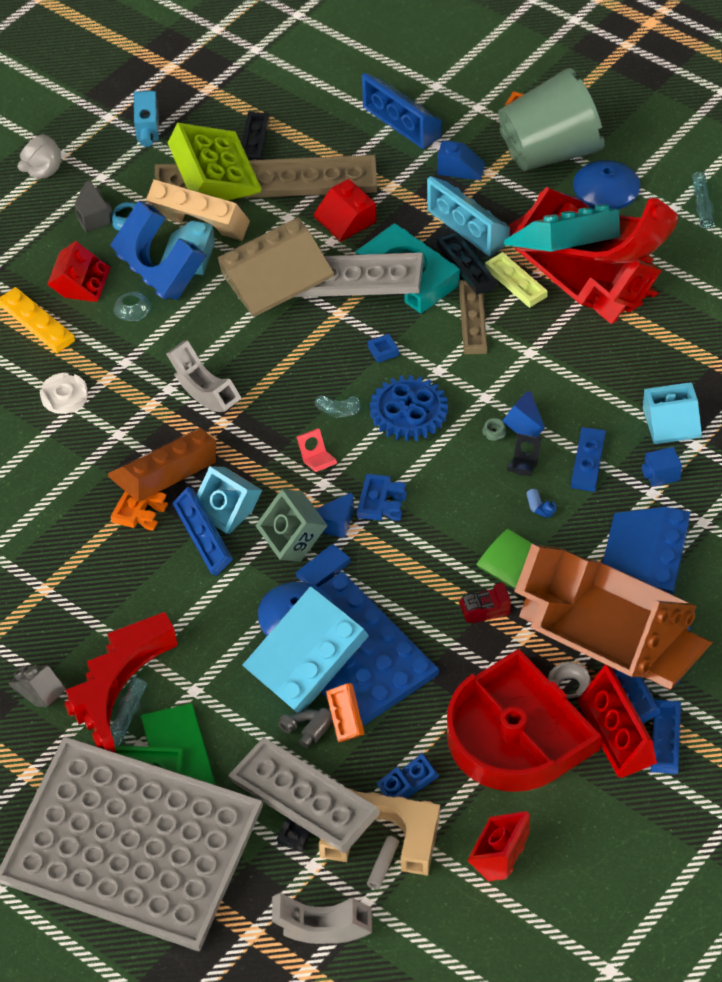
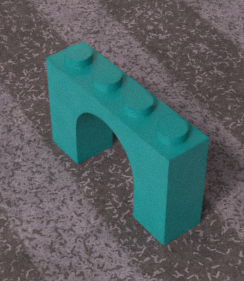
M395 223L356 251V255L423 253V269L425 271L422 273L420 293L404 294L405 303L420 314L459 286L460 269L454 263H450L438 252L426 246L423 241L416 239L406 229H402Z

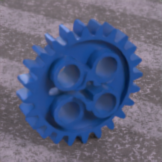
M412 375L409 376L408 380H405L403 376H400V381L391 378L390 385L383 382L382 389L376 388V394L372 395V402H370L371 419H373L374 426L379 425V432L386 430L387 437L395 434L396 440L404 436L406 442L412 436L415 441H418V435H422L426 439L427 432L436 434V428H442V422H446V414H448L447 397H444V391H438V384L431 386L430 379L422 382L421 376L417 380H413Z

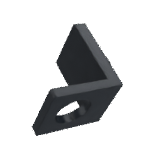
M519 433L517 435L514 457L509 463L507 471L518 475L531 476L538 465L542 438ZM525 441L531 442L535 447L534 452L531 454L524 453L521 449V444Z

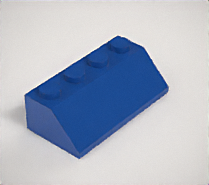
M367 73L362 75L364 109L422 149H425L442 137V120L439 117L433 115L423 106L418 105L407 95L402 94L382 79Z

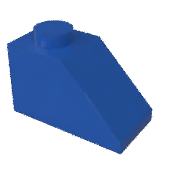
M442 140L438 152V175L481 181L485 162L464 143Z

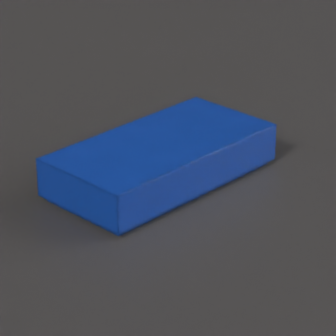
M332 544L296 572V577L301 582L311 583L319 587L349 565L350 557Z

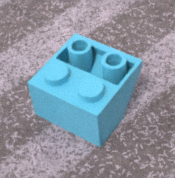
M692 382L644 389L643 411L654 444L702 437L698 400Z

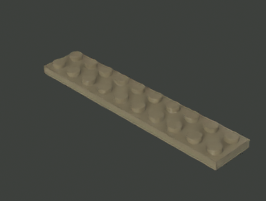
M375 155L249 160L262 190L260 193L240 198L327 195L332 187L347 179L352 180L364 193L377 192ZM177 164L155 165V180L187 189Z

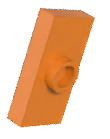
M347 683L326 691L338 742H346L365 735L353 684Z

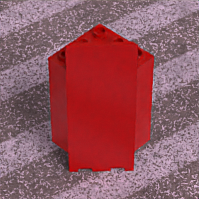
M545 187L526 215L508 225L510 227V236L516 233L518 225L528 226L534 221L543 220L545 215H557L564 203H571L579 209L590 207L578 198ZM515 249L580 305L594 309L610 324L616 322L619 315L624 311L630 313L643 304L642 300L649 295L653 298L660 294L651 286L662 270L652 263L654 259L649 255L633 262L611 264Z

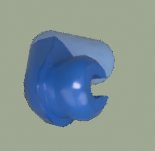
M537 489L527 491L526 495L530 510L533 513L544 518L554 515V512L557 510L554 502H541Z

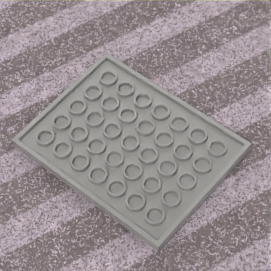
M63 737L0 866V883L200 952L261 812L263 802L259 799Z

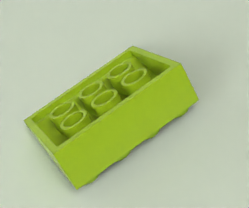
M177 123L168 141V145L187 189L226 201L261 192V186L236 132Z

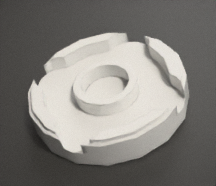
M68 373L53 375L45 380L42 389H40L43 406L54 413L67 414L74 412L87 401L88 390L86 383L80 376L75 374L74 376L68 375Z

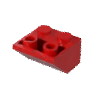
M75 241L60 251L47 285L64 298L97 302L111 267Z

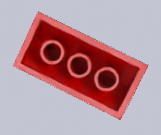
M605 664L577 702L587 721L602 736L601 747L618 777L623 778L657 764L651 737L613 669Z

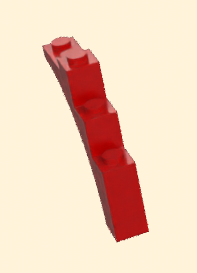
M165 612L107 633L109 644L106 645L108 653L87 661L89 672L85 673L87 682L66 689L68 701H65L64 704L69 717L74 715L78 725L85 723L88 731L93 729L92 738L96 747H102L104 750L116 753L110 729V720L113 706L120 691L130 677L143 665L158 655L178 646L174 627Z

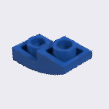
M421 753L403 769L396 767L376 784L384 796L407 798L439 777V774L428 758Z

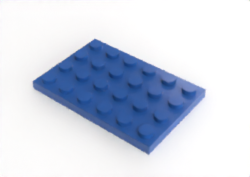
M343 572L319 586L328 593L336 607L361 626L369 635L321 691L327 698L326 691L347 683L353 684L363 726L439 675V669Z

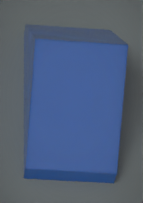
M529 391L518 400L502 421L517 434L520 433L538 437L545 428L532 393Z
M352 493L316 508L327 524L322 534L345 538L354 513V496Z

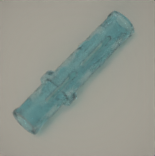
M697 172L692 176L697 202L695 209L700 218V226L708 229L714 226L712 214L714 207L709 199L706 175L702 172Z
M133 678L126 695L119 702L120 708L111 727L114 746H121L135 712H138L141 704L139 702L147 688V683L142 679Z

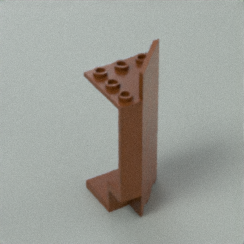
M531 545L514 591L526 597L519 617L531 622L530 628L631 677H645L670 690L713 643V641L688 630V627L695 618L694 611L696 605L595 559L581 558L555 546Z

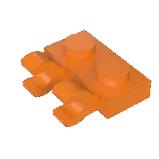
M125 491L111 514L112 523L135 528L137 523H139L148 530H154L158 524V521L154 520L156 513L149 510L146 511L145 509L147 505H150L156 511L164 512L168 506V503L164 502L166 494L158 492L138 502Z

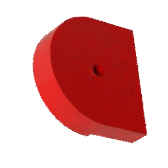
M520 649L515 650L476 676L472 674L466 678L452 695L447 710V743L455 763L474 781L500 791L521 792L547 785L598 752L601 748L602 736L566 699L567 695L554 681L550 682Z

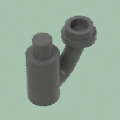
M325 708L305 710L291 716L282 715L278 726L284 732L291 733L297 729V723L311 720L302 730L303 737L299 740V744L303 748H307L311 743L315 744L332 725L333 719L331 712Z

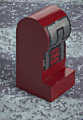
M504 582L494 584V589L479 592L478 594L469 593L464 595L459 600V605L465 620L468 623H477L509 616L511 599Z

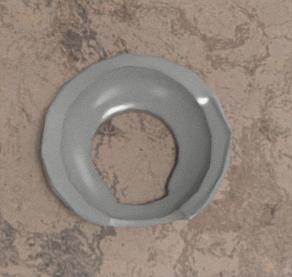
M569 661L555 666L549 672L547 678L550 682L554 681L558 686L565 679L577 680L580 686L575 694H566L568 699L582 695L591 681L589 672L584 666Z

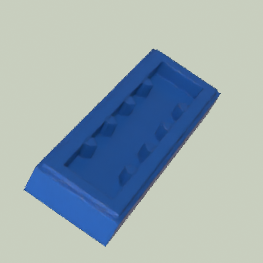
M581 427L571 480L572 489L595 492L606 430Z
M612 668L642 723L661 713L642 677H631Z
M655 700L661 713L653 717L652 742L657 764L651 766V772L678 774L681 702Z

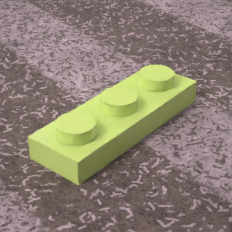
M503 252L485 262V267L529 308L547 298V290Z

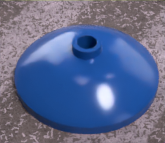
M599 160L583 166L576 173L573 189L577 198L589 207L595 208V205L608 204L609 208L621 209L630 205L638 197L640 180L637 174L623 163L612 160Z
M289 582L281 584L269 591L259 605L258 621L261 630L268 636L310 586L334 604L331 597L322 588L311 583Z

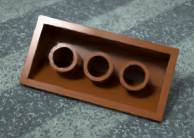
M199 428L109 472L108 477L136 501L140 502L216 463V440L202 428Z

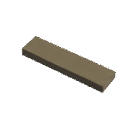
M460 280L459 296L464 355L487 354L483 293L476 295L465 280Z

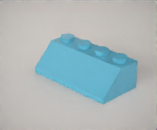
M431 176L427 178L428 212L489 257L507 246L504 245V240L510 237V227L505 222L500 221L490 211L482 208L473 199L467 197L447 181Z

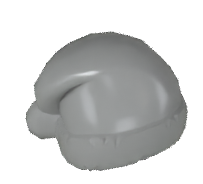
M45 134L36 136L20 153L21 161L17 167L19 171L28 172L33 178H48L59 169L61 164L60 149L50 136Z

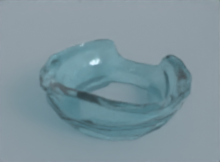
M134 291L125 293L117 298L113 308L114 314L119 319L139 321L150 312L151 303L150 299L145 295ZM130 295L140 299L138 304L134 306H125L122 303L123 298Z

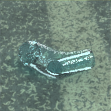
M320 395L314 403L321 411L334 418L354 415L361 408L358 398L350 396L345 401H335Z

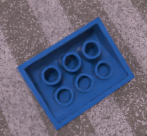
M661 507L615 513L602 563L674 595L691 511Z

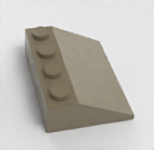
M299 217L218 257L223 277L253 317L335 276L311 233Z

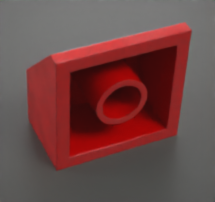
M347 179L329 190L314 212V217L339 242H342L376 223V203L352 180Z
M527 811L493 816L487 821L467 860L487 881L507 879L512 873L513 865L519 854L523 851L524 844L529 836L530 814Z

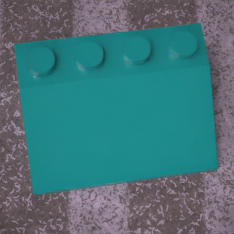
M608 204L595 205V209L580 208L578 213L565 211L561 212V216L545 215L543 220L534 221L505 239L504 245L552 252L620 237L619 209L609 208Z

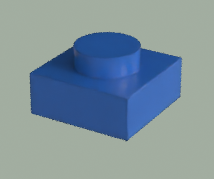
M390 334L368 341V349L377 363L399 356V349Z

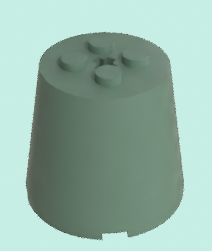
M571 68L556 74L504 106L498 112L501 135L506 141L511 158L516 161L523 171L597 153L604 148V137L599 136L598 129L602 128L595 104L582 79L576 80L574 77L576 72Z

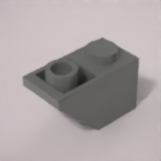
M90 180L86 181L75 201L77 220L87 233L110 224L109 214L112 213L108 201L103 200L100 189L98 187L95 188Z
M48 665L22 666L13 674L14 678L8 683L11 688L37 707H48L66 691V688Z

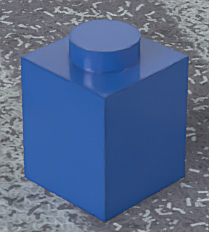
M674 447L645 454L642 472L644 477L649 479L652 487L680 481L682 464Z

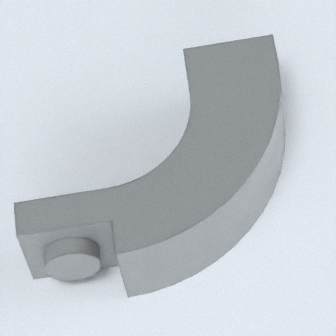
M188 340L182 341L166 353L177 371L174 375L192 398L205 408L215 412H225L242 399L230 378L219 379L203 366Z
M278 893L272 896V922L284 928V936L297 941L314 944L343 943L372 933V908L354 898L334 906L313 907Z

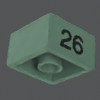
M281 489L255 526L279 560L301 562L325 530L327 524L303 491Z

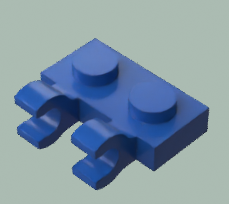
M366 474L357 508V518L382 521V517L385 515L391 520H401V502L398 501L406 500V483L391 482L390 476ZM390 496L396 501H387V497Z

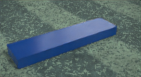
M187 487L172 504L210 573L217 576L233 558L195 490Z

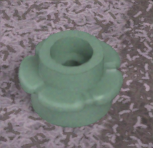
M492 418L486 421L482 432L488 440L495 441L502 439L506 435V426L500 419Z

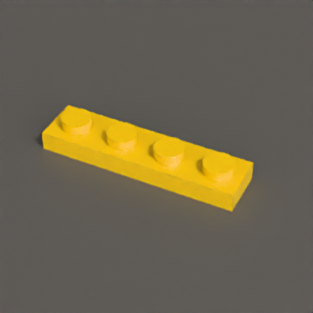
M15 287L0 297V306L54 352L59 353L75 342L74 335L18 288Z

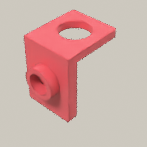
M317 428L297 436L303 462L313 471L324 470L337 464L336 458L325 450L320 429ZM315 437L317 439V446L313 450H307L305 448L306 440Z

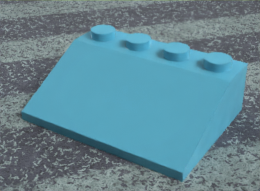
M310 586L242 666L294 711L299 713L306 710L369 635L348 615Z

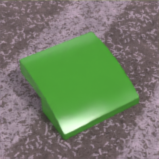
M506 529L491 544L476 565L479 569L515 590L533 543Z

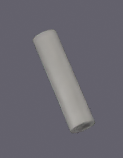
M392 836L386 838L367 881V885L370 888L380 889L399 845L397 838Z

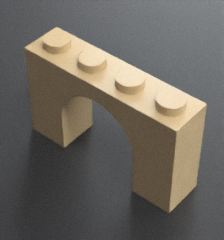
M153 180L146 199L149 204L153 205L166 217L165 219L182 223L184 215L187 214L213 225L222 236L243 241L250 222L236 203L158 180Z
M349 789L379 809L380 814L375 820L391 821L404 832L405 840L401 854V871L428 876L440 821V805L430 801L418 802L407 800L404 797L393 798L381 796L374 792L362 793ZM320 839V858L347 862L350 848L344 854Z

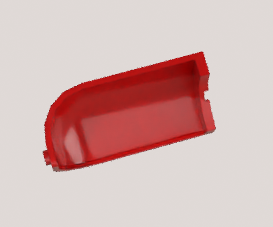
M650 198L641 218L619 215L620 237L552 252L512 247L526 252L611 264L633 262L647 257L660 247L672 234L679 218L678 214L661 200ZM564 203L557 215L561 216V212L565 211L578 213L579 208L571 203ZM518 225L516 233L526 226Z

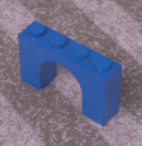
M138 201L110 246L116 251L118 258L130 264L129 268L132 271L143 276V282L156 289L155 293L165 300L168 298L178 300L207 255L193 242L179 238L166 259L161 264L154 266L150 259V244L166 217L153 205Z

